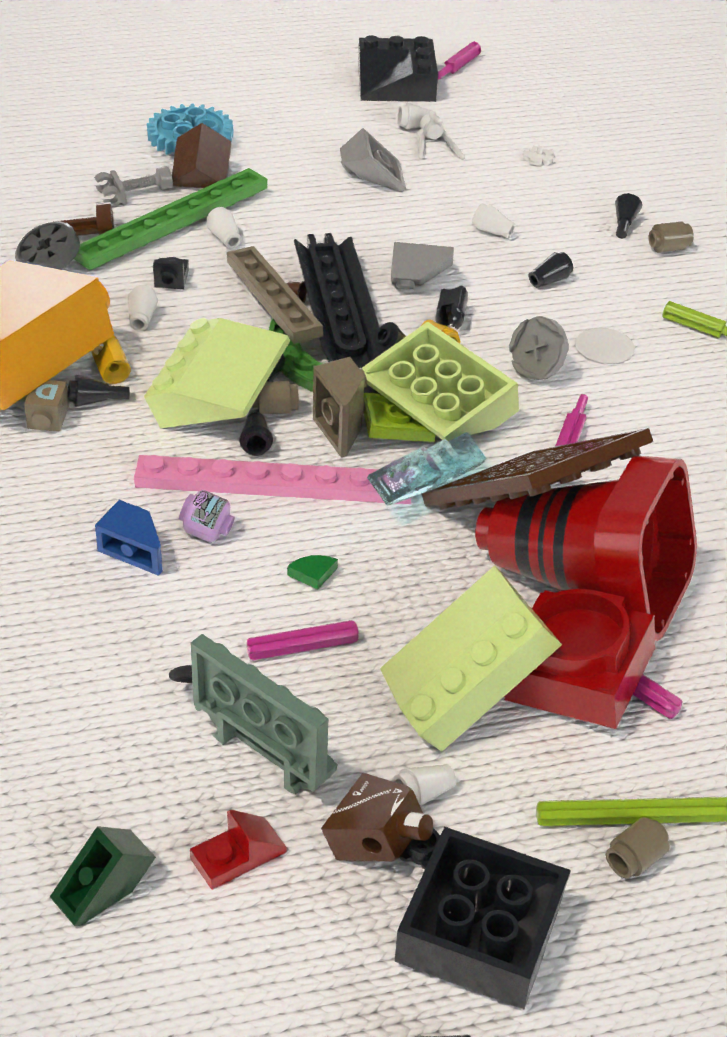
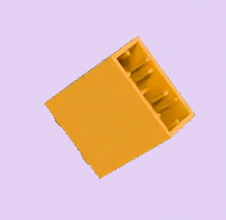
M12 260L0 266V410H6L114 335L107 310L110 306V297L98 277Z

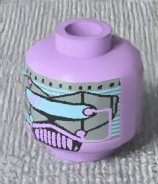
M201 490L195 495H188L180 511L179 520L183 521V528L186 533L207 542H214L221 534L224 536L229 534L235 516L230 515L231 505L227 499L206 490Z

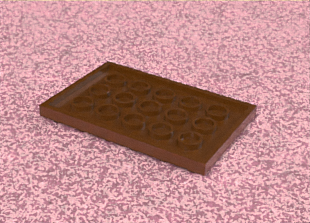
M645 428L534 450L421 493L425 507L439 505L440 510L455 505L456 507L471 503L476 505L489 500L495 502L508 497L515 499L527 494L535 496L551 490V485L557 482L564 484L582 478V472L588 470L595 472L612 466L611 461L618 458L625 460L642 454L640 447L654 441L650 429Z

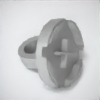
M534 316L521 322L513 332L509 344V352L512 353L513 360L511 362L514 369L521 376L533 380L548 379L555 375L564 365L569 351V343L564 328L556 320L544 316Z

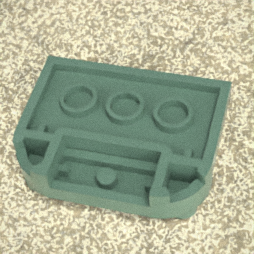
M204 634L199 635L190 642L194 706L197 711H205L216 725L217 731L212 735L216 740L225 745L234 736L284 770V789L295 795L302 788L314 792L336 772L338 764L327 754L329 719L318 708L309 706L294 696L287 687L276 684L263 675L257 667L245 663L230 653L223 644L214 642Z

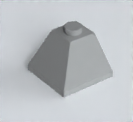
M364 128L340 148L341 164L348 173H355L362 180L400 192L406 190L400 161Z
M394 242L391 283H397L396 287L402 289H414V285H423L453 265L454 247Z

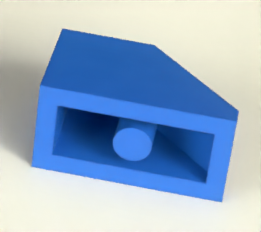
M119 499L95 524L97 551L159 576L163 572L161 544L150 511Z

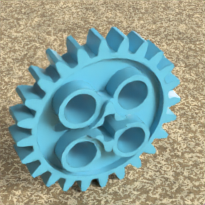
M191 103L189 107H185L183 104H180V108L170 106V110L161 109V113H154V118H149V123H147L148 141H151V146H157V151L165 150L166 155L172 152L175 153L177 137L203 123L232 143V138L234 137L233 120L229 119L228 114L223 115V110L214 111L213 106L208 109L205 108L204 104L195 107L194 103Z

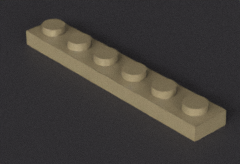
M255 246L226 252L227 263L284 333L289 336L293 344L307 343L312 339L323 337V325Z

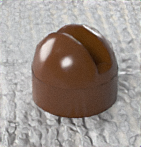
M294 280L286 283L299 299L305 303L307 290L304 281Z

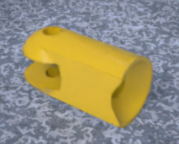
M113 335L102 343L103 347L99 345L91 351L103 381L108 384L121 383L131 373V367L117 337Z

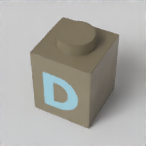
M48 380L27 395L24 403L27 429L61 431L69 409L67 382Z

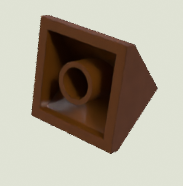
M203 123L177 137L172 169L173 186L205 188L227 178L231 141Z

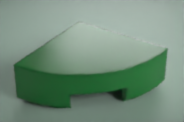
M325 555L305 556L287 566V576L318 590L337 570L338 559Z

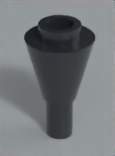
M631 193L621 194L615 200L618 223L616 236L621 239L626 238L629 226L643 206L641 199Z
M387 322L375 334V348L380 352H385L405 338L406 335L395 323Z
M78 374L75 375V381L69 380L68 400H74L75 407L108 399L129 400L130 398L129 386H109L107 383Z

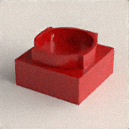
M568 589L556 593L544 590L543 593L540 592L532 609L560 641L562 646L506 694L504 700L617 729L655 650L654 615L625 609V597L596 590Z

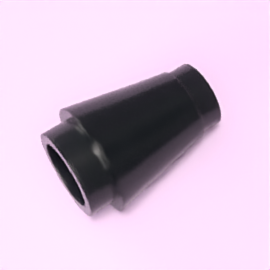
M553 252L528 274L530 283L535 288H539L567 279L570 273L573 272L572 260L565 252Z
M258 412L247 416L239 438L242 449L252 456L265 454L273 444V436L266 419Z

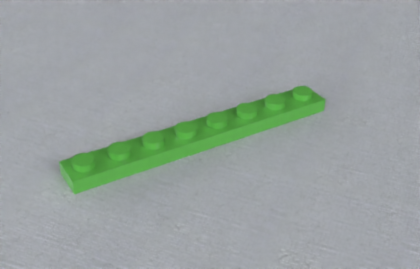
M247 168L80 243L79 251L74 260L88 270L98 268L113 259L122 257L126 253L146 246L152 241L207 217L210 211L217 207L226 208L243 199L254 196L256 193L268 188V179Z

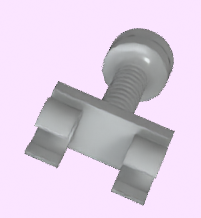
M168 166L156 168V173L148 177L134 178L132 180L121 181L115 170H111L110 174L100 172L94 177L97 183L107 180L106 184L96 185V188L100 193H103L104 197L112 194L115 195L111 199H103L104 203L111 202L112 207H116L120 203L122 205L127 204L126 191L151 187L152 185L159 186L160 190L173 188L172 175Z

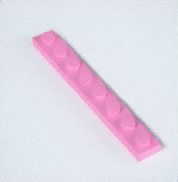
M139 455L134 475L135 488L183 491L206 490L215 493L411 505L413 471Z

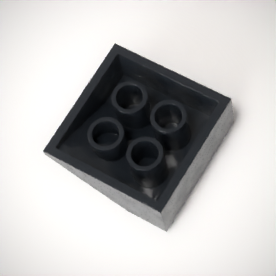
M368 35L366 37H359L358 75L360 100L436 102L438 69L433 39H428L425 36H417L415 38H403L401 36L379 38L374 35Z
M444 826L397 930L394 962L525 1010L571 870Z

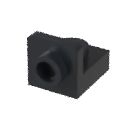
M159 257V259H155L153 262L154 288L184 289L189 272V259H179L176 257Z

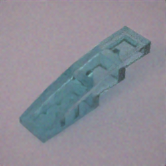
M466 432L449 442L444 439L427 449L423 446L369 474L367 479L388 506L447 483L479 467L487 458L469 433Z

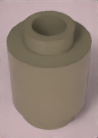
M682 221L655 224L648 235L649 245L657 253L684 250L687 246L692 245L694 239L691 225L685 224Z
M289 381L266 382L252 405V409H258V412L262 415L290 414L291 410H299L298 385L289 384Z
M645 817L640 818L610 842V848L605 854L609 866L617 875L625 879L641 875L669 852L668 832L658 821Z

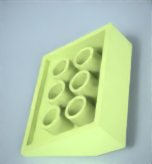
M201 318L191 323L189 330L183 339L178 342L177 348L170 358L166 360L164 367L152 381V385L144 395L160 429L246 417L290 342L289 336L223 318L210 320Z
M429 322L423 324L362 367L367 378V384L445 442L495 429L519 411L517 382Z
M494 565L386 662L380 670L400 710L418 735L442 752L562 644Z

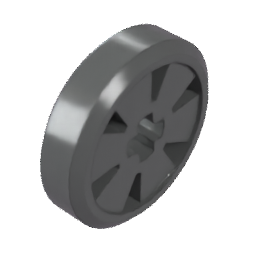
M61 221L48 222L35 227L22 238L16 248L15 259L17 262L62 270L76 257L80 248V240L72 226L68 223Z

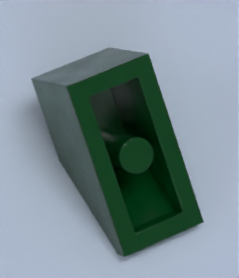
M97 826L50 895V898L74 926H81L132 893L156 856L131 829Z

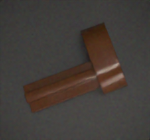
M111 202L96 204V217L61 220V222L71 225L77 236L103 234L114 229Z

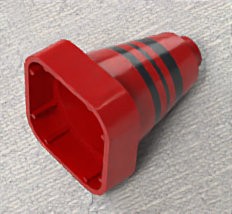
M638 455L630 459L622 475L616 480L557 487L535 496L527 494L515 499L508 497L496 501L493 508L484 507L479 513L475 528L477 546L481 550H488L494 565L558 590L590 589L625 597V609L654 615L655 641H659L666 633L691 582L696 562L697 536L686 463L682 459Z

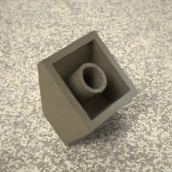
M350 357L317 365L313 369L312 419L340 457L348 455L362 429L363 413L365 410L364 388L367 386V378L364 370L358 368Z

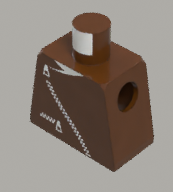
M362 773L321 827V830L336 860L393 862L399 859L412 839L426 841L430 838L433 831V820L430 815L423 814L416 795L409 786Z

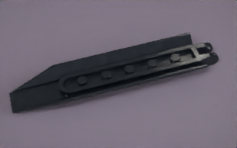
M332 233L324 234L323 243H317L314 234H307V247L297 239H294L312 313L323 325V337H319L328 362L350 357L358 368L364 367L384 352L378 351L374 345L375 334L380 326L352 236L338 245L334 241ZM368 384L364 388V393L380 394Z

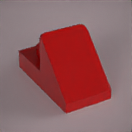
M228 810V830L190 848V859L211 890L287 852V847L265 817Z

